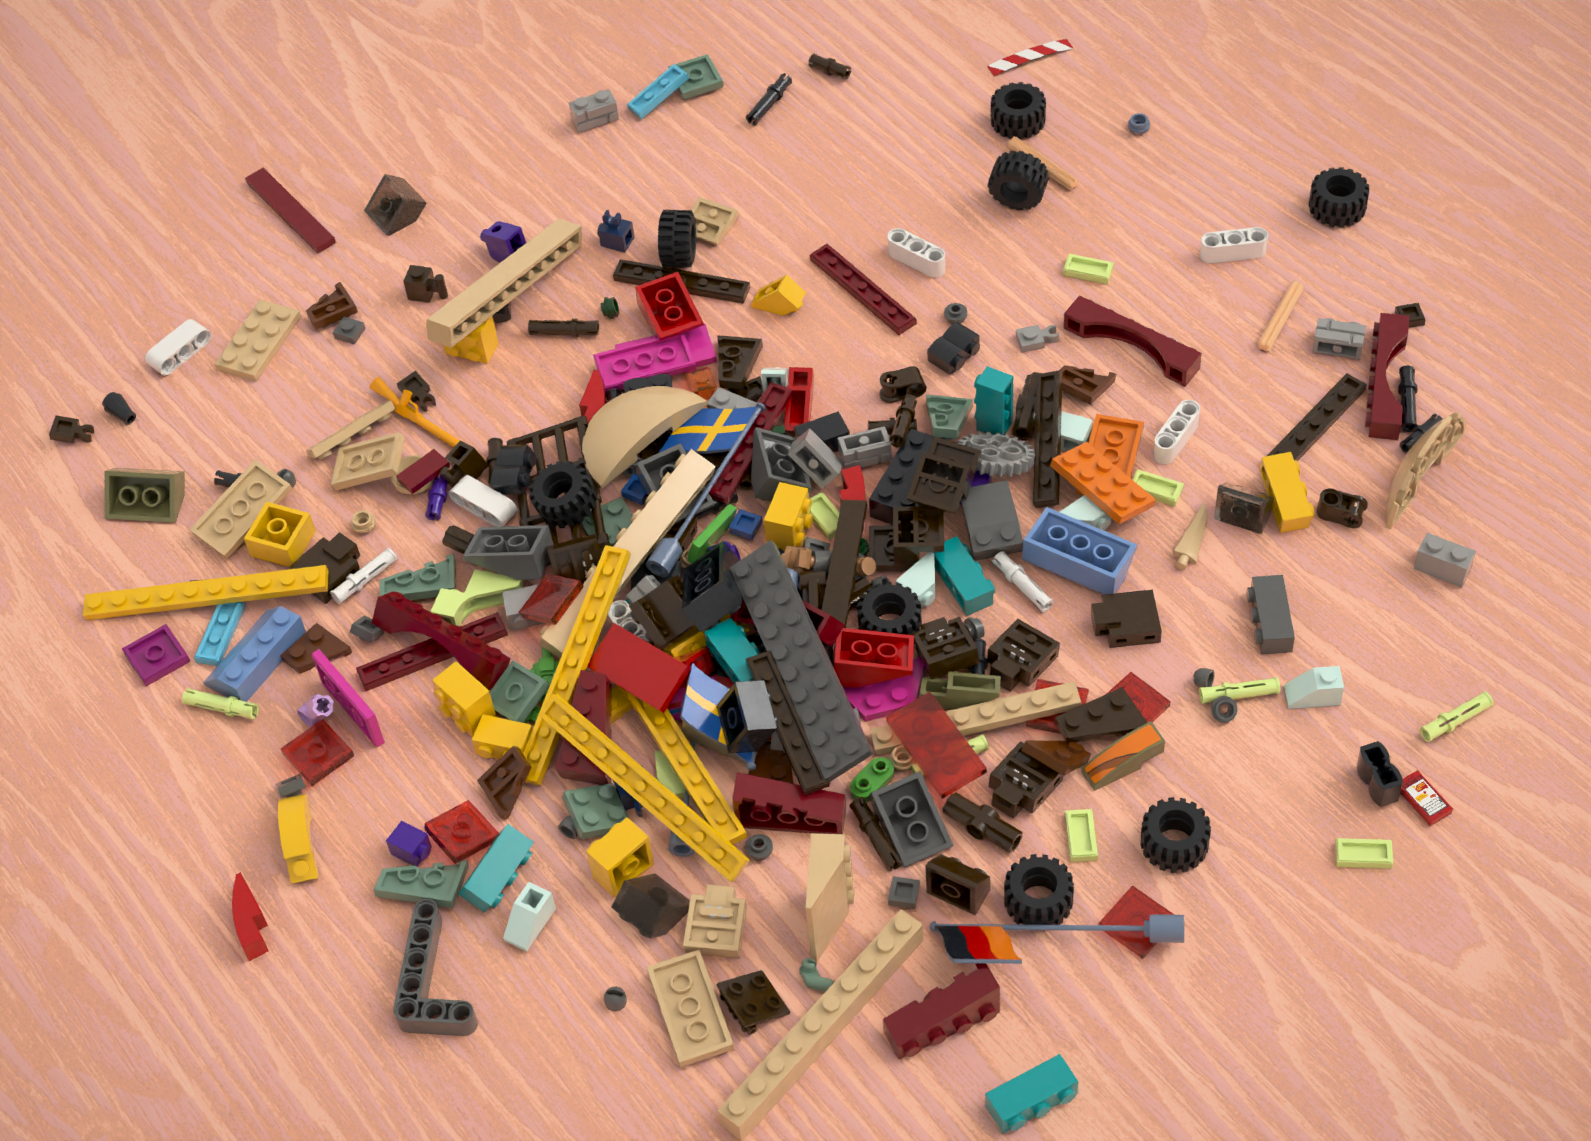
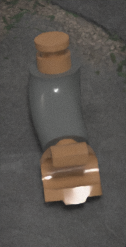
M786 546L785 552L781 556L786 567L795 570L799 576L800 572L825 571L826 576H828L832 550L812 551L806 547ZM859 553L854 581L861 577L866 578L867 575H872L875 572L876 563L873 558L865 557Z

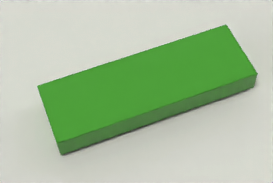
M732 504L727 505L692 542L687 561L693 563L706 553V549L713 546L729 529L735 517L737 507Z

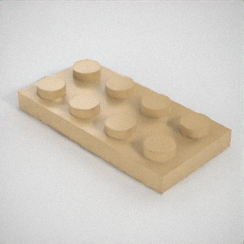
M260 299L215 362L216 370L257 382L301 318L300 310Z
M255 459L194 524L190 531L225 559H228L244 542V537L266 501L279 504L293 488L288 482Z
M700 949L647 966L648 975L680 1068L734 1050L730 1033Z

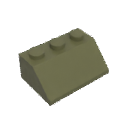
M112 468L104 471L105 519L157 522L177 521L185 496V471Z

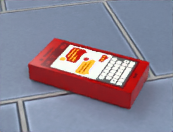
M1418 770L1402 779L1401 795L1429 826L1452 814L1453 808Z

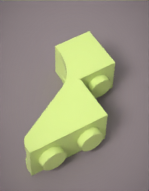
M475 569L465 593L455 589L441 588L430 612L438 614L448 623L460 627L462 622L473 612L504 605L502 592L524 588L522 579L517 580L492 571Z

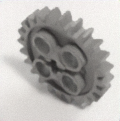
M978 432L977 436L969 434V437L962 436V440L958 439V444L982 451L977 467L981 475L987 473L991 477L994 474L1003 477V474L1012 477L1013 473L1021 475V472L1027 473L1028 469H1032V465H1034V449H1031V445H1025L1026 441H1018V437L1009 438L1008 434L1004 436L998 432L995 435H992L990 432H987L986 435Z

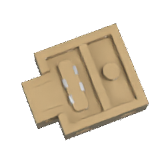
M707 884L706 895L691 894L683 942L685 954L700 949L701 955L740 959L747 903L745 899L736 898L734 887Z

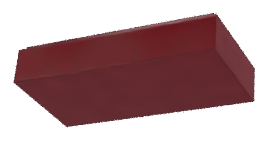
M433 449L396 475V478L402 486L411 494H414L439 476V472L443 467L450 468L449 461Z

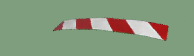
M1067 39L1056 40L1025 49L994 62L987 67L993 76H996L1035 58L1074 48Z

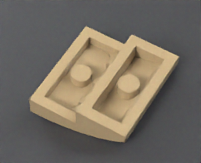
M698 197L692 208L696 221V238L718 245L739 216L738 210Z

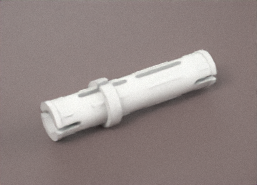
M386 548L385 551L368 562L355 574H349L346 577V581L330 591L332 598L338 604H341L354 592H360L367 582L397 561L395 553L390 548Z
M1004 551L999 552L994 557L995 559H993L992 563L1041 612H1046L1052 607L1051 605L1054 604V601L1027 576L1020 564L1014 563Z

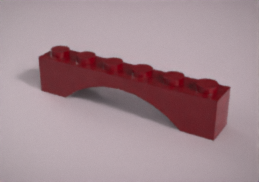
M1079 295L1064 313L1065 330L1082 338H1110L1134 345L1154 359L1161 368L1164 377L1184 387L1200 370L1201 352L1177 342L1173 338L1160 334L1152 328L1143 326L1130 318H1126L1111 309H1107L1092 300Z
M1380 313L1379 322H1374L1373 336H1377V340L1372 341L1371 354H1375V358L1371 357L1369 372H1374V376H1369L1368 390H1372V394H1368L1366 408L1371 409V412H1366L1365 427H1369L1368 437L1397 441L1399 439L1403 406L1389 388L1386 370L1394 358L1406 348L1410 318L1408 315Z
M392 591L377 598L372 624L389 634L411 631L424 634L436 640L455 657L467 672L488 690L493 688L509 666L511 658L504 655L501 650L490 647L483 643L480 638L462 631L461 627L448 623L440 615L433 614L424 609L421 604L408 600L402 593Z

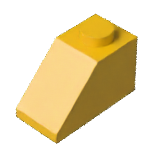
M786 274L758 289L750 306L754 309L784 316L801 308L806 292Z

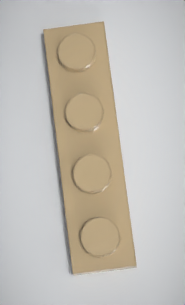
M391 400L385 401L310 447L306 452L310 458L318 457L321 460L332 453L330 449L334 446L342 447L352 441L350 437L358 432L361 435L372 428L370 426L371 423L376 420L380 423L391 417L389 412L396 408Z

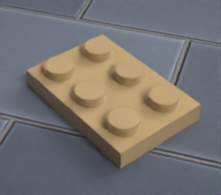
M401 432L340 447L331 486L335 490H340L397 475L405 437Z

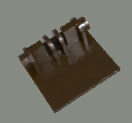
M763 970L716 984L721 993V1000L726 1003L729 1012L733 1013V1018L735 1020L739 1019L738 1023L741 1026V1030L744 1033L747 1032L748 1035H752L757 1031L756 1025L758 1023L791 1013Z

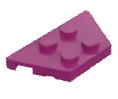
M916 658L913 659L912 675L859 688L843 687L852 708L858 709L860 717L865 722L914 710L917 706L918 692L921 688L922 674L925 667L921 659Z

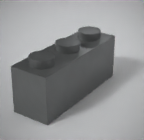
M1283 575L1252 577L1251 587H1247L1246 594L1248 603L1252 602L1253 606L1250 609L1251 623H1256L1257 629H1254V641L1256 645H1260L1261 655L1293 652L1295 636Z

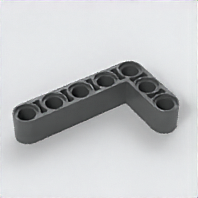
M420 900L415 904L412 913L393 1013L400 1029L407 1033L468 1036L474 1033L478 1026L476 1014L468 1001L428 999L442 927V918L438 906L433 900ZM427 939L426 941L419 943L420 940ZM418 963H423L419 967H414ZM413 988H418L414 992H409ZM413 1013L410 1017L404 1018L406 1014ZM440 1014L438 1018L431 1019L434 1015ZM469 1016L467 1019L459 1021V1018Z

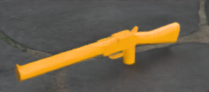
M376 377L370 384L369 389L383 396L388 401L391 400L396 408L394 413L410 419L453 448L460 441L424 418L418 412V406L410 400L413 394L411 391L403 390L402 396L399 399L380 377ZM411 403L412 405H414L415 410L408 406V404Z

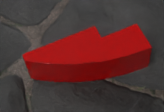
M789 367L787 388L792 389L793 395L785 407V432H794L795 426L810 421L814 388L813 368Z
M595 369L579 404L581 416L587 417L588 424L598 410L606 404L603 382L599 370Z
M860 465L841 470L844 490L839 491L840 507L842 500L866 501L864 477Z
M240 872L236 874L233 886V921L241 946L248 960L251 961L269 951L259 932L268 924Z

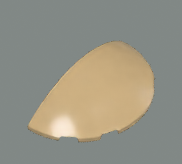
M651 386L631 390L612 399L593 416L583 437L582 453L589 475L602 489L638 460L637 454L668 429L674 432L708 405V401L690 391L668 386Z
M1454 412L1437 422L1417 440L1403 458L1392 480L1386 502L1385 517L1387 528L1392 529L1415 499L1419 481L1434 462L1441 465L1465 434L1466 418L1462 417V413Z

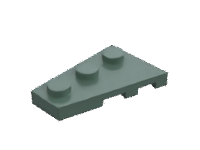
M926 394V406L933 436L941 437L945 440L957 439L973 408V399Z
M454 554L445 556V561L436 564L433 561L425 563V568L417 571L406 570L381 579L379 596L395 591L402 593L408 600H419L437 597L441 588L456 590Z
M468 860L458 861L456 865L444 866L442 862L433 863V867L417 868L413 865L382 869L374 888L375 896L415 903L423 899H430L437 906L453 908L469 868Z

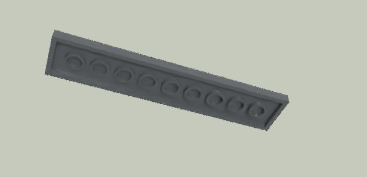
M770 540L731 566L730 571L766 650L771 651L788 689L792 703L805 729L825 780L827 779L831 782L874 753L776 544Z

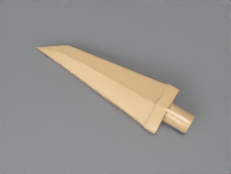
M1204 502L1174 548L1173 554L1179 558L1176 567L1180 570H1184L1188 562L1193 564L1197 562L1208 517Z

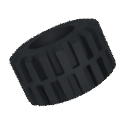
M1012 82L994 91L991 97V125L996 133H1000L1003 137L1007 136L1008 139L1017 137L1022 140L1025 137L1028 139L1032 135H1037L1039 130L1044 128L1046 121V98L1037 86L1032 87L1030 83L1023 84V82H1018L1014 84Z
M1023 151L1005 152L996 159L987 187L989 188V193L993 195V199L999 201V204L1008 206L1010 209L1030 210L1031 207L1035 208L1038 206V203L1042 200L1049 180V171L1046 170V165L1041 163L1039 158L1033 157L1030 153L1026 154Z
M1333 167L1329 168V171H1321L1320 175L1317 174L1311 184L1309 198L1310 213L1314 214L1313 217L1316 220H1320V223L1324 225L1329 224L1330 227L1339 226V228H1343L1345 225L1352 226L1354 222L1358 223L1361 221V217L1365 216L1370 187L1367 184L1366 178L1361 177L1362 174L1359 172L1355 173L1352 169L1346 170L1344 167H1339L1338 169Z
M692 210L662 211L658 225V254L663 267H692L696 254V221Z
M567 460L565 463L557 461L555 465L549 464L545 470L541 469L538 472L539 475L534 476L532 479L534 484H531L529 487L531 492L529 493V498L546 524L549 523L551 527L555 528L557 525L559 528H565L566 525L573 527L576 522H583V518L591 514L590 509L595 508V500H597L596 489L583 467L581 468L577 463L573 464ZM566 491H569V492H568L567 494H565L564 496H562V497H560V498H557V497H558L559 495H561L562 493H564V492H566Z
M886 582V585L876 584L874 589L870 587L866 590V594L861 595L860 602L857 604L858 629L912 635L913 632L921 630V603L918 600L917 594L915 592L912 593L911 588L908 586L903 588L900 583L892 585V582ZM885 614H896L900 616L893 620H884L879 618L880 616Z
M1174 797L1168 798L1167 802L1163 799L1157 801V806L1152 804L1149 807L1148 812H1145L1143 816L1140 845L1141 849H1143V855L1145 858H1150V863L1153 866L1158 864L1160 865L1159 869L1165 871L1167 868L1171 869V873H1177L1178 869H1181L1182 872H1187L1190 866L1194 869L1199 865V861H1204L1209 849L1211 826L1209 817L1205 816V811L1202 807L1197 809L1195 802L1191 801L1189 804L1185 798H1180V801H1176ZM1174 829L1186 833L1189 837L1184 840L1175 841L1166 838L1162 833Z
M1031 854L1030 859H1026L1024 856L1019 859V864L1014 862L1011 865V871H1007L1004 880V904L1007 907L1008 915L1010 917L1014 916L1015 923L1018 925L1021 922L1024 925H1053L1054 923L1060 925L1063 923V918L1067 919L1070 915V909L1073 906L1074 882L1071 872H1068V867L1064 863L1059 865V859L1054 857L1050 860L1048 855L1042 854V857ZM1034 886H1042L1051 890L1053 894L1046 898L1038 899L1030 897L1025 891Z

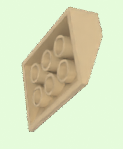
M811 833L805 909L811 959L818 962L846 919L849 904H854L851 845H846L845 834Z

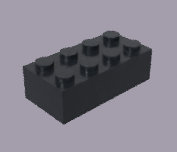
M914 429L909 431L905 444L899 448L869 498L871 518L893 525V507L923 506L908 501L907 496L922 452L929 453L934 436Z
M724 541L684 568L682 611L700 632L706 628L711 629L715 627L722 617L726 614L731 615L735 613L742 604V594L730 571V567L740 560Z

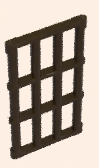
M579 416L507 441V445H526L532 443L533 452L536 455L537 474L530 476V485L534 484L532 481L534 476H538V472L541 469H546L541 439L555 435L558 459L565 463L566 460H569L564 432L577 428L582 453L583 437L588 427L587 417ZM582 453V459L572 463H577L581 468L583 467L596 489L597 500H595L596 505L592 509L598 544L609 542L608 534L605 532L600 504L602 498L598 493L597 484L586 469V462ZM526 491L523 495H517L521 519L519 525L534 526L543 523L544 521L539 514L530 517ZM578 521L575 523V526L570 527L572 540L582 537ZM549 523L546 524L548 525L553 544H558L556 527H551Z

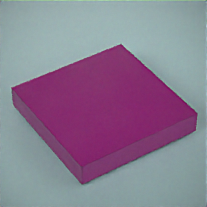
M167 624L122 648L124 655L145 686L191 662L189 656Z

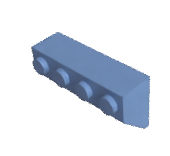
M1046 507L1023 540L1022 560L1104 595L1115 594L1125 580L1136 552L1137 544Z
M282 606L266 610L203 682L204 685L228 698L234 696L238 700L247 702L282 662L280 655L306 633L301 617Z

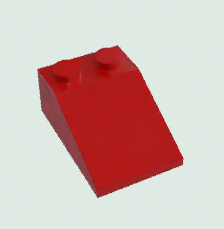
M678 272L635 287L637 304L645 321L660 341L704 326V322Z
M843 628L835 641L833 668L843 687L859 688L912 675L914 635Z

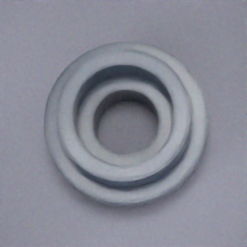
M1142 113L1132 115L1128 121V129L1136 134L1145 133L1150 128L1148 117Z

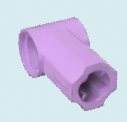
M316 693L297 710V714L306 725L314 727L320 720L326 718L334 711V701L329 695L322 696Z

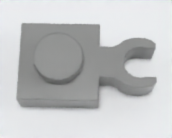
M1039 325L1016 329V338L1023 353L1045 348V342H1058L1059 333L1054 334L1056 333L1055 325H1050L1040 330Z

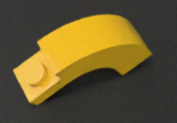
M307 794L283 798L278 802L280 839L291 884L319 877L311 841L310 821L312 820Z

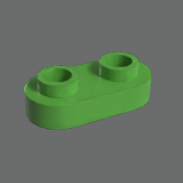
M877 757L871 760L851 782L850 788L853 799H858L860 802L859 798L864 797L866 803L870 802L868 795L871 792L887 786L894 778V765L892 761L885 757ZM884 767L883 770H878L877 768ZM862 784L868 785L865 788L860 787Z

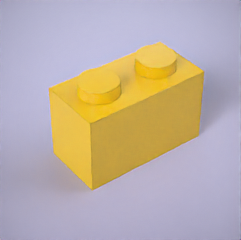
M482 714L472 738L475 752L483 758L492 757L500 759L512 746H516L524 753L533 729L530 724Z

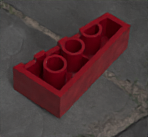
M581 670L571 706L609 739H612V684L606 674ZM563 737L555 769L561 778L598 785L611 783V778Z
M737 772L732 801L734 813L744 828L810 834H843L846 815L845 794L819 790L804 795L800 785Z
M986 963L975 964L977 970L967 976L963 972L953 977L954 982L945 989L936 987L929 991L924 997L923 1002L918 1003V1001L914 1000L883 1018V1032L898 1059L915 1056L921 1049L931 1044H941L947 1037L955 1033H964L973 1025L981 1021L988 1022L1000 1013V986Z

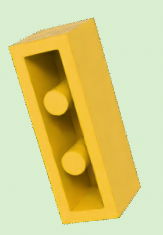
M1291 452L1262 457L1259 472L1279 532L1283 533L1309 528L1311 519L1314 517V507L1311 502L1308 503L1306 497L1307 487L1305 482L1300 480L1298 461H1294Z

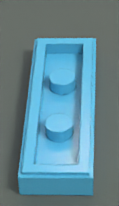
M673 64L627 104L628 109L640 119H643L689 79L688 74Z
M244 602L217 605L194 656L196 663L213 666L220 664L246 607Z

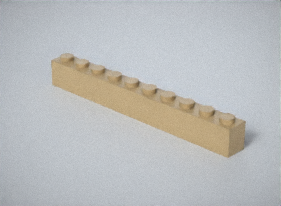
M558 218L427 318L428 340L452 348L582 246V226Z
M692 449L687 455L682 454L675 463L677 468L672 474L668 472L660 482L661 488L657 492L653 490L645 501L647 503L643 510L638 509L630 520L633 523L629 528H623L615 539L617 543L613 547L627 549L631 556L614 599L713 476L715 466ZM595 565L587 572L585 583L582 586L578 584L570 594L572 599L567 605L563 603L555 613L557 618L553 623H546L539 633L541 635L540 645L559 659H561L597 568Z
M902 909L894 916L717 1110L720 1125L740 1141H743L924 941L923 924Z

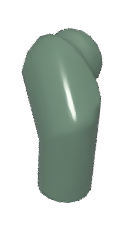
M811 958L804 959L800 967V975L808 988L826 992L835 981L820 977L815 960Z

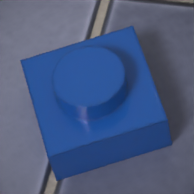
M635 474L632 475L621 490L623 498L639 505H643L648 497Z
M739 509L729 526V532L752 541L762 524V516Z

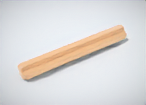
M1017 137L1009 140L1008 147L1016 152L1023 151L1026 154H1032L1035 158H1039L1041 163L1046 165L1049 176L1068 190H1072L1077 186V179L1025 142Z
M1293 281L1259 341L1258 348L1266 352L1271 350L1303 291V283Z

